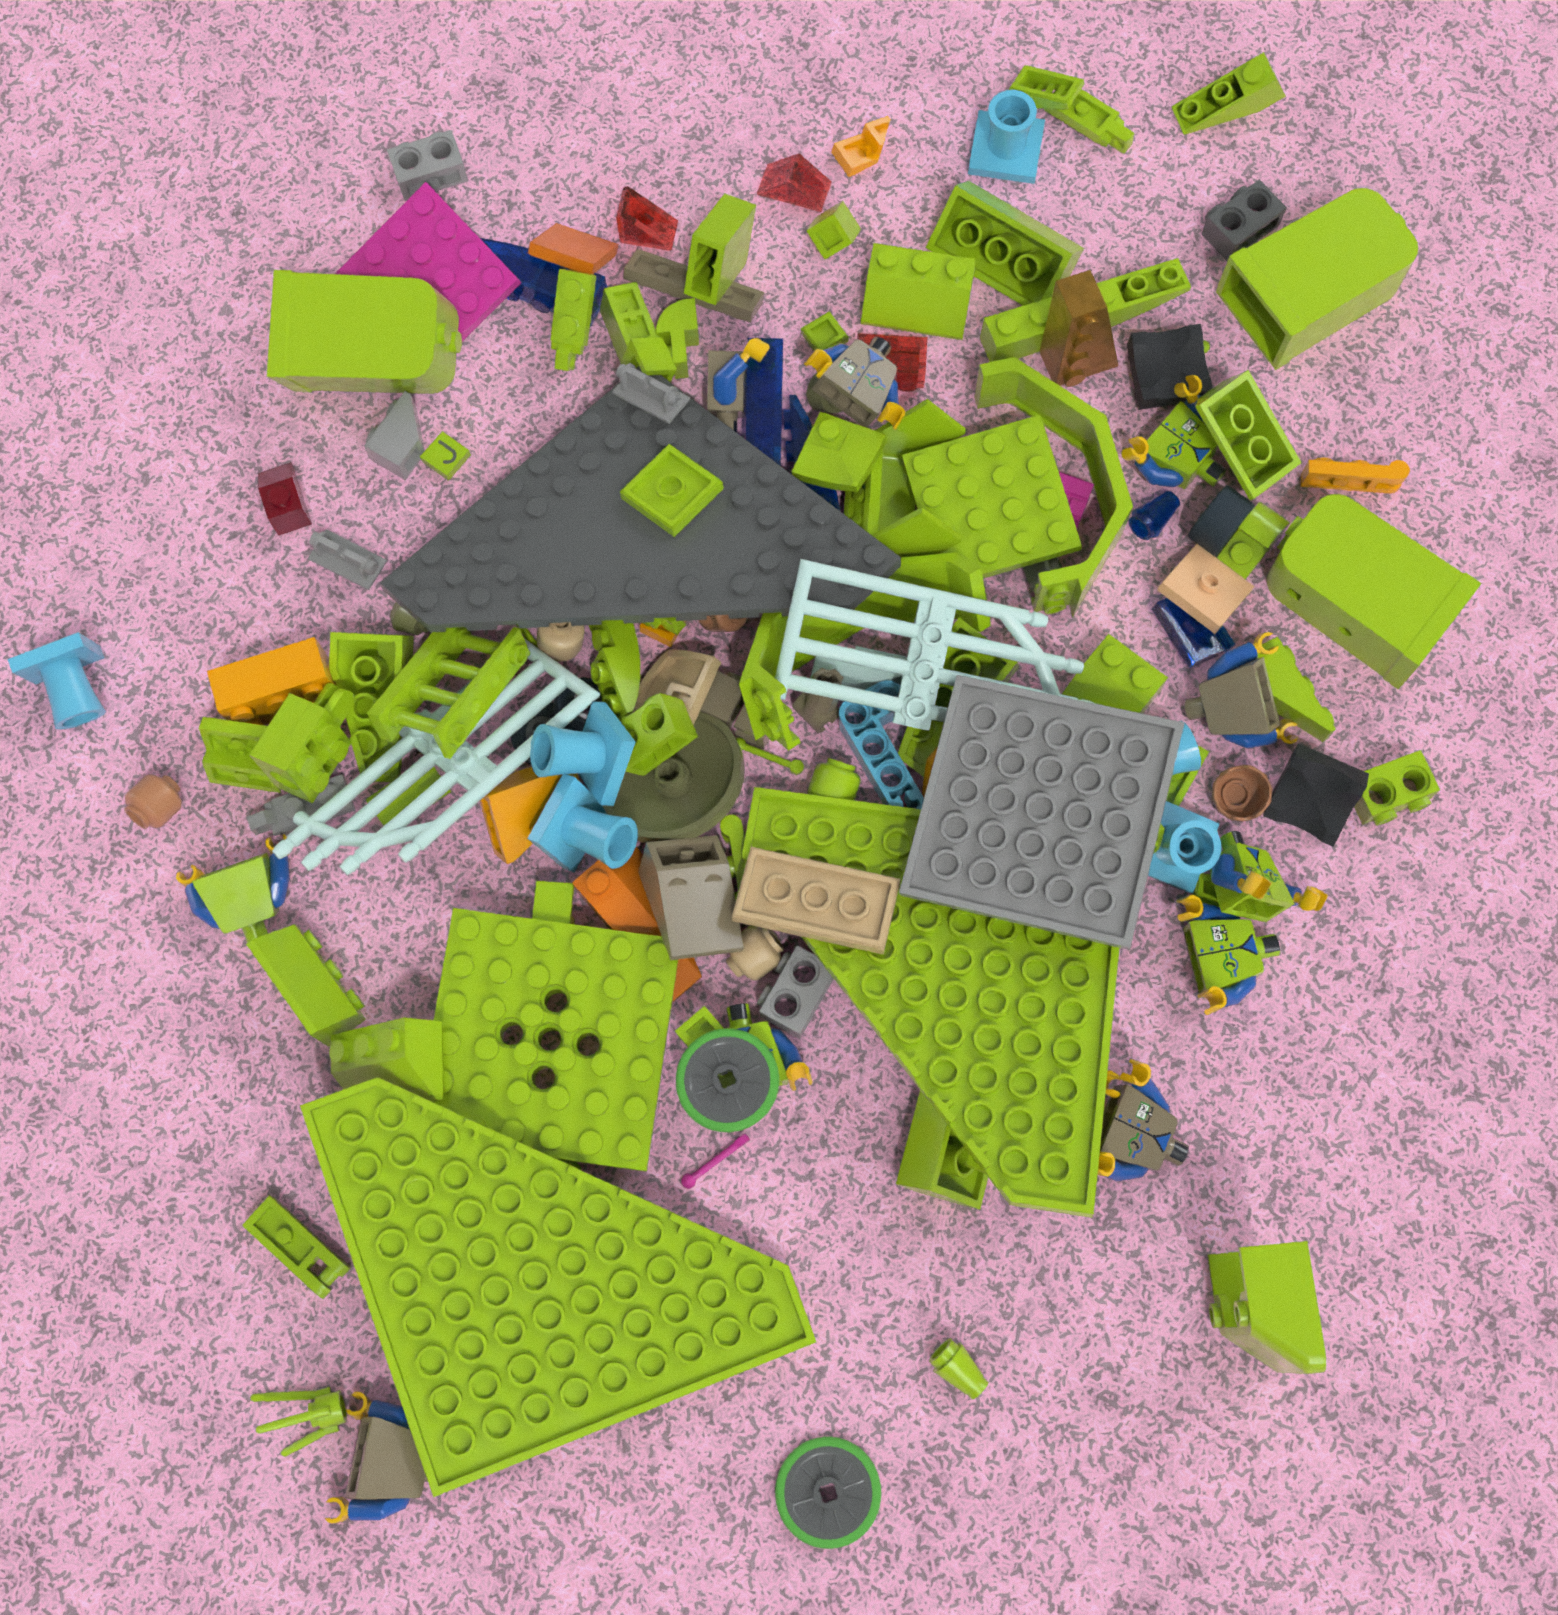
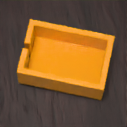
M315 637L207 671L217 711L225 720L258 725L269 724L289 693L314 703L327 683L336 685L335 681H332L330 674L329 657Z

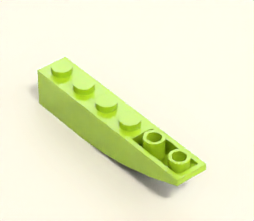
M1179 258L1097 283L1107 305L1111 327L1152 310L1191 290V284ZM1052 297L984 318L980 340L989 362L1011 357L1019 359L1040 352Z

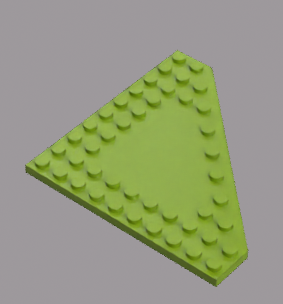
M754 787L742 851V861L746 865L750 848L755 847L901 879V887L921 809ZM899 891L884 955L802 937L1009 1205L1082 1217H1093L1120 948L900 895Z
M379 1077L300 1105L433 1498L816 1343L790 1268L787 1264Z

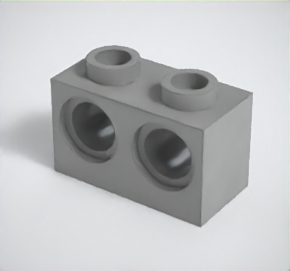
M452 129L442 133H433L429 137L410 143H401L397 147L387 149L404 201H407L425 182L435 192L468 182L466 170Z
M796 946L792 954L786 952L776 968V972L780 974L773 987L770 985L765 987L757 1005L762 1007L759 1011L762 1019L800 1039L834 978L816 955ZM808 966L815 972V977L808 983H801L795 979L793 974L797 968ZM782 999H790L795 1002L797 1006L796 1011L792 1015L782 1016L775 1010L777 1002Z

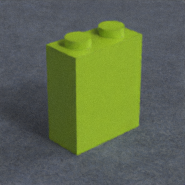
M724 193L692 234L684 294L716 306L747 262L756 204Z

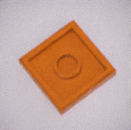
M555 223L530 241L528 254L577 272L593 275L616 256L619 244Z

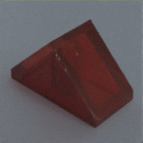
M798 153L767 164L757 195L822 212L832 181Z
M629 186L623 187L616 215L620 243L668 251L672 250L678 220Z

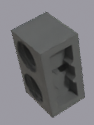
M1259 179L1249 187L1245 185L1239 188L1233 194L1230 201L1223 206L1220 204L1214 206L1205 216L1206 222L1201 235L1228 261L1231 254L1242 248L1250 247L1277 228L1282 221L1287 207Z

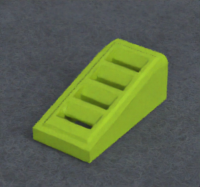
M1024 65L1009 90H1018L1029 95L1035 102L1037 109H1069L1085 83L1084 79ZM1065 90H1068L1065 96H1061Z

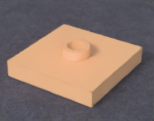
M1196 544L1165 578L1157 590L1216 634L1255 586L1200 545Z

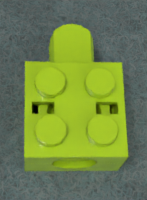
M327 683L314 703L289 693L249 754L277 788L312 804L319 793L325 790L329 777L338 763L344 760L351 741L340 726L354 706L353 693L332 683Z

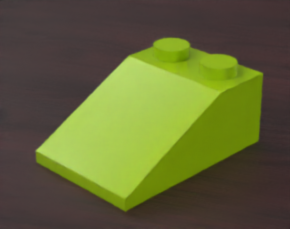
M1108 634L1086 660L1082 673L1074 676L1062 694L1076 697L1078 700H1090L1095 704L1143 714L1161 692L1168 677Z

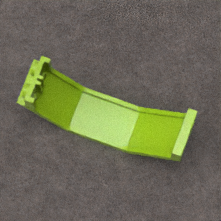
M1016 357L980 364L974 394L977 409L999 404H1011L1030 417L1041 414L1044 427L1080 450L1085 457L1105 529L1089 558L1083 563L1038 573L1039 583L1035 584L1033 589L1035 597L1031 598L1035 612L1044 610L1046 614H1054L1064 610L1066 605H1069L1072 617H1074L1121 538L1133 508L1107 417Z
M959 552L902 557L901 567L888 578L987 601L981 567ZM874 591L854 610L914 623L919 601ZM956 609L954 619L960 617L978 632L991 626L990 617ZM781 612L763 613L739 682V687L755 741L766 735L772 742L778 741L789 751L801 742L799 737L789 729L788 724L795 720L791 715L793 714L792 709L781 700V695L787 692L786 688L775 678L788 616H782ZM804 615L799 637L837 645L865 628ZM796 652L792 672L816 656Z

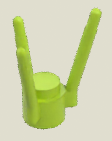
M331 1387L313 1391L255 1393L250 1396L252 1402L315 1400V1402L308 1403L307 1412L274 1420L256 1427L255 1431L258 1434L309 1420L313 1428L321 1427L281 1451L283 1457L304 1448L325 1435L340 1431L339 1424L347 1422L343 1395L340 1390L332 1392Z

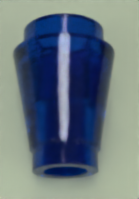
M1165 491L1163 494L1134 509L1132 517L1129 519V526L1132 532L1143 540L1158 537L1170 518L1180 507L1179 498L1173 492Z

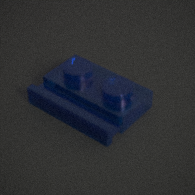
M1168 598L1158 601L1152 607L1153 613L1189 669L1231 650L1236 645L1224 625L1214 634Z

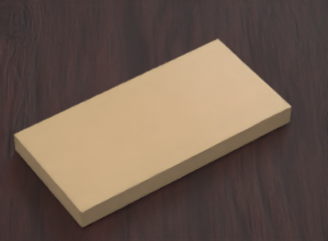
M751 847L732 914L733 922L884 955L901 879Z

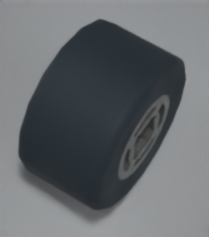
M1226 485L1196 521L1188 533V537L1213 556H1217L1236 533L1244 519L1253 510L1254 504L1235 489Z

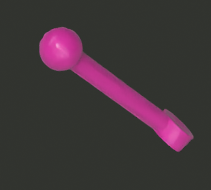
M745 1133L730 1146L692 1174H684L681 1178L682 1186L687 1189L693 1188L698 1178L749 1142L750 1139Z

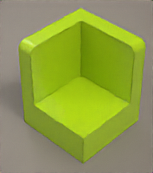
M841 201L815 217L806 231L823 258L827 259L852 244L861 228L845 202Z
M663 337L631 338L620 361L621 364L627 365L631 363L635 368L640 367L641 371L648 376L661 375L670 383L677 371Z
M536 881L532 919L575 924V919L572 916L573 884Z

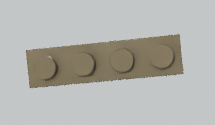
M637 249L624 267L623 279L637 282L640 286L669 294L675 298H694L684 294L687 265ZM732 282L716 306L695 298V304L751 323L763 304L764 292Z

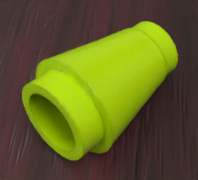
M949 1338L931 1355L929 1362L934 1366L933 1372L964 1394H967L972 1400L977 1398L988 1386L989 1382L984 1378V1375L961 1342L956 1344Z

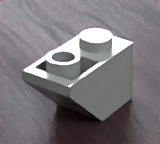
M406 391L398 400L390 404L386 417L378 427L373 428L369 432L366 444L364 445L373 462L404 480L408 478L421 460L420 456L425 451L417 409L411 394Z

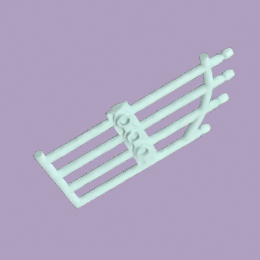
M800 559L775 678L785 686L786 691L791 689L893 711L892 723L929 731L931 720L944 722L948 710L946 707L935 705L939 684L954 686L957 675L1078 700L1076 697L1060 694L1051 669L1065 670V672L1071 674H1081L1084 663L1077 659H1065L1064 656L1043 652L1023 626V624L1028 623L1030 626L1037 628L1046 627L1048 616L1035 611L1031 613L1026 609ZM812 577L917 600L919 603L915 621L911 623L807 600ZM956 609L1000 619L1021 647L951 632ZM804 615L909 637L911 639L906 660L799 637ZM949 646L1034 665L1043 690L944 669L947 648ZM800 652L901 674L903 676L898 697L793 675L791 672L795 654ZM787 692L781 695L782 700H786ZM1081 699V700H1080V701H1085V702H1089V703H1094V702H1092V701H1090V700H1085V699Z
M524 638L531 653L528 659L533 663L507 684L467 738L544 672H547L555 679L478 746L474 748L465 740L451 759L444 758L432 734L404 726L399 732L402 737L400 741L311 816L304 811L297 812L293 817V823L298 825V827L288 834L285 840H281L272 852L280 860L290 854L294 847H298L312 834L322 838L324 841L316 847L315 851L307 854L301 862L310 871L321 864L322 859L328 858L340 846L359 847L354 851V855H349L340 865L341 870L346 875L355 872L362 862L365 863L381 848L411 842L402 847L398 853V856L406 863L415 858L420 850H424L530 758L532 736L498 765L487 758L491 753L567 688L578 696L550 719L546 725L563 729L591 705L592 702L599 698L600 693ZM471 681L456 693L462 694ZM441 705L433 713L424 709L421 713L415 714L441 721L451 707ZM413 748H416L424 755L338 829L325 824ZM435 765L445 772L443 776L376 833L358 832ZM458 783L467 790L463 796L434 821L408 826L455 784Z

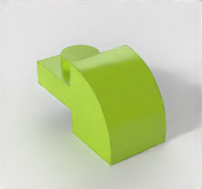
M695 298L679 300L668 306L660 315L656 326V335L663 337L677 368L675 379L689 378L686 347L699 345Z
M1259 502L1238 527V530L1217 556V559L1246 580L1290 525V522L1264 503Z

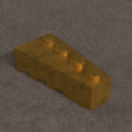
M1091 270L1056 280L1039 353L1051 380L1060 386L1064 384L1067 387L1075 386L1081 383L1085 377L1119 366L1107 305Z

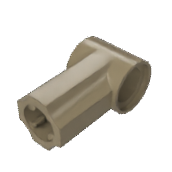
M820 668L811 678L842 685L844 677L836 669L826 670ZM803 692L792 706L818 734L825 730L823 726L828 722L832 724L839 717V708L837 707L839 700Z

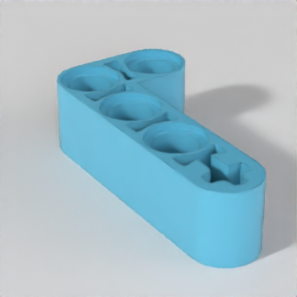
M885 680L865 690L898 697L900 685L894 681ZM844 701L839 708L838 725L840 731L882 804L903 807V801L900 796L905 793L904 802L907 807L921 809L924 797L882 727L893 721L894 712ZM854 712L861 714L865 720L859 724H851L845 717ZM869 743H876L883 751L878 755H869L863 750V747ZM886 774H894L901 782L897 786L889 787L884 785L881 778Z

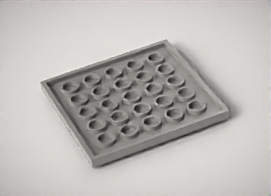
M957 675L900 887V895L1130 950L1184 729V722Z

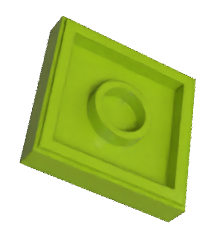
M668 444L620 491V496L630 506L675 537L724 487L723 482Z

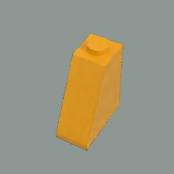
M531 766L510 774L480 800L493 852L506 864L514 862L533 844L527 838L562 774L538 777ZM577 773L568 774L570 776L575 777L578 781H580Z

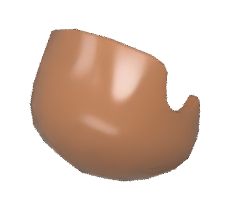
M1234 766L1222 771L1212 785L1211 799L1218 813L1229 820L1249 821L1261 816L1270 805L1272 786L1267 775L1254 766Z

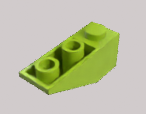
M1263 52L1171 107L1183 134L1186 135L1258 113L1283 99L1286 95L1268 58Z
M1278 636L1263 643L1262 647L1265 650L1279 646L1278 650L1273 654H1257V658L1264 657L1277 714L1285 719H1291L1298 724L1297 727L1321 742L1326 741L1336 730L1333 716L1317 700L1314 695L1315 689L1310 679L1305 675L1302 676L1295 665L1296 659L1292 650L1287 645H1283Z

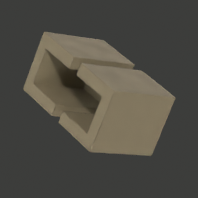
M717 671L700 712L720 719L729 729H731L734 723V728L737 729L736 737H742L745 741L765 749L769 738L764 735L755 741L739 687L741 676L732 672L726 675Z

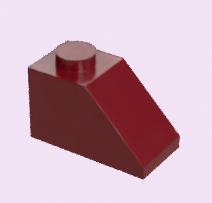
M292 462L258 473V490L267 518L278 536L312 525Z

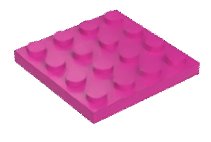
M427 182L335 273L340 275L418 278L426 281L455 306L459 317L458 332L461 334L462 342L522 283Z

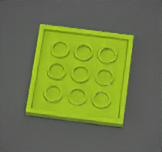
M1041 414L902 455L917 509L923 507L962 536V542L939 554L959 552L981 567L983 579L1081 551V541Z

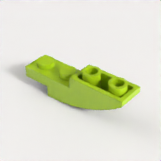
M604 620L602 625H589L592 633L593 647L599 652L590 665L592 681L598 686L603 699L602 702H606L620 720L622 717L632 714L638 697L641 665L639 645L633 623L624 624L623 620Z

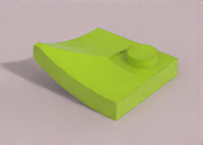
M820 411L792 469V475L799 481L840 491L858 492L872 471L887 442L886 434Z

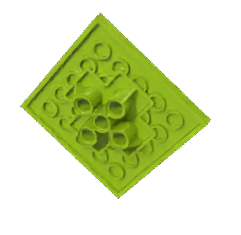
M453 908L434 1014L435 1021H442L443 1100L435 1101L434 1103L559 1160L647 1172L679 959L670 960L662 936ZM556 993L565 994L567 997L566 1007L559 1012L550 1011L547 1007L549 998ZM510 1026H520L523 1030L522 1039L515 1045L506 1044L504 1041L506 1029ZM549 1031H557L561 1035L560 1045L553 1050H545L541 1045L543 1035ZM594 1036L599 1040L598 1050L589 1056L581 1054L579 1051L580 1041L584 1037ZM548 1068L553 1070L555 1074L554 1083L546 1089L538 1088L535 1083L536 1074L542 1069Z

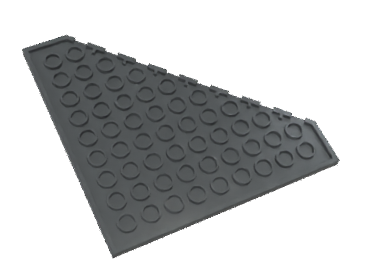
M650 375V377L669 387L674 386L661 375ZM616 385L384 578L380 585L386 594L429 632H446V628L466 627L467 631L495 630L498 625L517 624L519 628L549 627L550 623L571 622V626L602 625L604 620H623L624 624L654 622V618L676 617V621L707 620V616L728 615L729 619L759 617V613L781 612L782 616L789 615L800 559L889 578L901 567V557L692 398H690V401L672 422L668 424L612 394V391L617 387ZM668 444L723 482L724 487L675 537L630 506L620 496V491ZM812 577L807 600L854 610L874 591Z

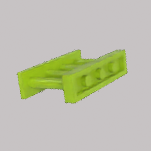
M466 627L446 628V632H432L367 712L379 737L393 741L404 726L433 735L444 758L451 759L531 653L520 628L513 627L502 642L471 635ZM465 649L491 655L482 668L456 662ZM445 674L471 681L462 694L435 687ZM424 700L451 707L441 721L414 714Z

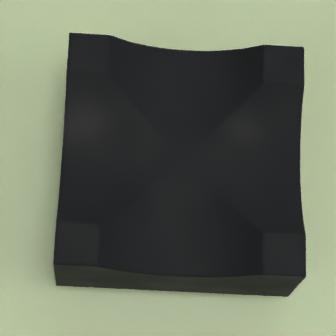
M1201 324L1188 325L1163 332L1131 333L1127 342V349L1138 410L1178 405L1180 401L1185 404L1186 397H1178L1174 392V388L1177 383H1184L1188 390L1189 384L1186 381V376L1196 375L1201 379L1202 389L1198 395L1203 396L1213 388L1205 360Z
M1298 743L1272 791L1271 803L1264 811L1263 816L1276 822L1296 826L1312 834L1321 842L1334 847L1349 815L1367 787L1369 773Z

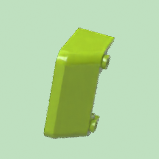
M926 399L905 412V416L896 430L892 429L893 425L890 422L875 430L886 434L887 442L872 471L858 492L845 491L844 515L901 558L939 554L962 542V536L926 509L921 507L915 510V500L904 467L902 455L955 440L966 432L965 427L929 399Z
M1308 1241L1239 1247V1252L1207 1255L1214 1303L1209 1304V1317L1213 1328H1219L1222 1336L1277 1373L1315 1374L1326 1371V1351Z

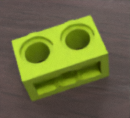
M662 693L655 694L649 697L642 707L619 720L635 740L625 772L645 776L698 737L682 699Z
M1419 750L1365 770L1364 772L1369 773L1367 787L1354 808L1362 825L1374 821L1376 826L1396 819L1398 817L1396 812L1408 808L1410 813H1414L1432 804L1430 799L1440 791V788L1422 751ZM1403 778L1413 781L1417 791L1407 789L1403 783ZM1369 791L1377 792L1382 797L1383 804L1374 803L1369 797Z

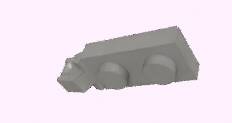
M340 774L329 778L327 787L323 792L319 793L313 804L290 793L265 803V810L246 817L251 832L259 835L272 830L274 836L281 834L287 836L298 827V825L293 823L294 815L299 811H304L311 816L347 785L345 777ZM353 801L331 819L355 811Z

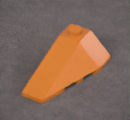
M635 847L632 856L623 866L613 869L598 860L572 882L576 892L609 929L661 936L638 873L643 854L637 847ZM694 957L679 959L673 1002L702 978Z

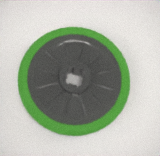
M718 1029L697 1038L683 1053L676 1072L677 1095L686 1113L701 1126L718 1132H736L755 1125L770 1111L779 1089L778 1066L769 1048L754 1035L738 1029ZM728 1072H732L736 1080L735 1085L732 1084L727 1088H723L719 1080L720 1075L723 1076L728 1074Z
M818 1437L799 1445L784 1460L776 1480V1505L783 1523L799 1540L817 1548H840L861 1538L872 1526L880 1508L881 1483L873 1462L857 1445L837 1437ZM833 1483L836 1494H838L837 1498L825 1502L822 1500L819 1488Z

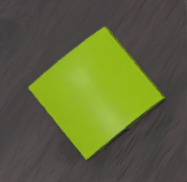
M203 716L198 729L206 748L202 764L209 783L281 793V789L273 784L249 756L268 726Z

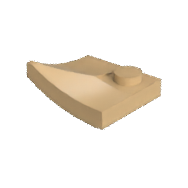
M667 650L641 681L633 711L635 712L642 707L649 697L662 693L683 700L694 726L721 662L714 656L686 650Z

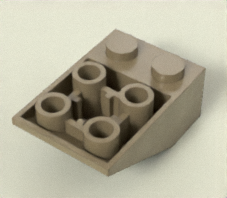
M718 835L646 842L638 873L670 960L743 951L744 946L740 923L733 922L732 920L736 900L729 862Z

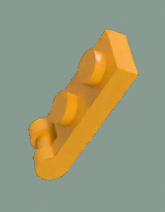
M1321 457L1308 460L1301 473V487L1391 494L1399 490L1402 482L1408 477L1410 468L1402 460H1395L1390 465L1369 464L1364 460L1336 462L1330 458Z

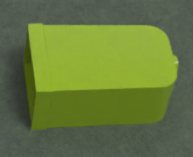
M1368 188L1353 189L1250 247L1242 248L1231 254L1217 286L1216 293L1273 368L1277 370L1289 363L1292 358L1390 300L1398 291L1417 257L1418 242L1406 226L1402 215L1396 213L1382 195Z
M274 270L266 377L295 392L404 393L406 391L407 393L414 394L439 393L451 384L455 375L456 353H460L462 348V337L460 332H458V312L447 298L429 283L418 278L298 273L291 270Z
M1331 494L1321 498L1304 519L1300 516L1294 519L1286 530V535L1277 546L1280 553L1267 575L1268 589L1276 600L1376 671L1385 681L1398 690L1420 666L1482 584L1468 573H1462L1350 497L1341 494Z

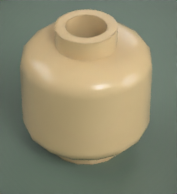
M571 622L550 623L549 627L537 628L536 637L537 646L557 662L575 658L581 651L584 643V625L571 626Z
M750 925L741 932L744 946L743 951L729 953L730 957L726 959V962L737 977L740 978L742 975H745L747 978L757 981L778 966L782 959L780 952L784 950V947L772 930Z

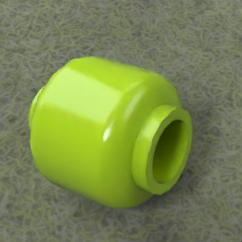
M828 758L826 763H818L815 766L807 793L855 800L861 778L854 772L855 766Z

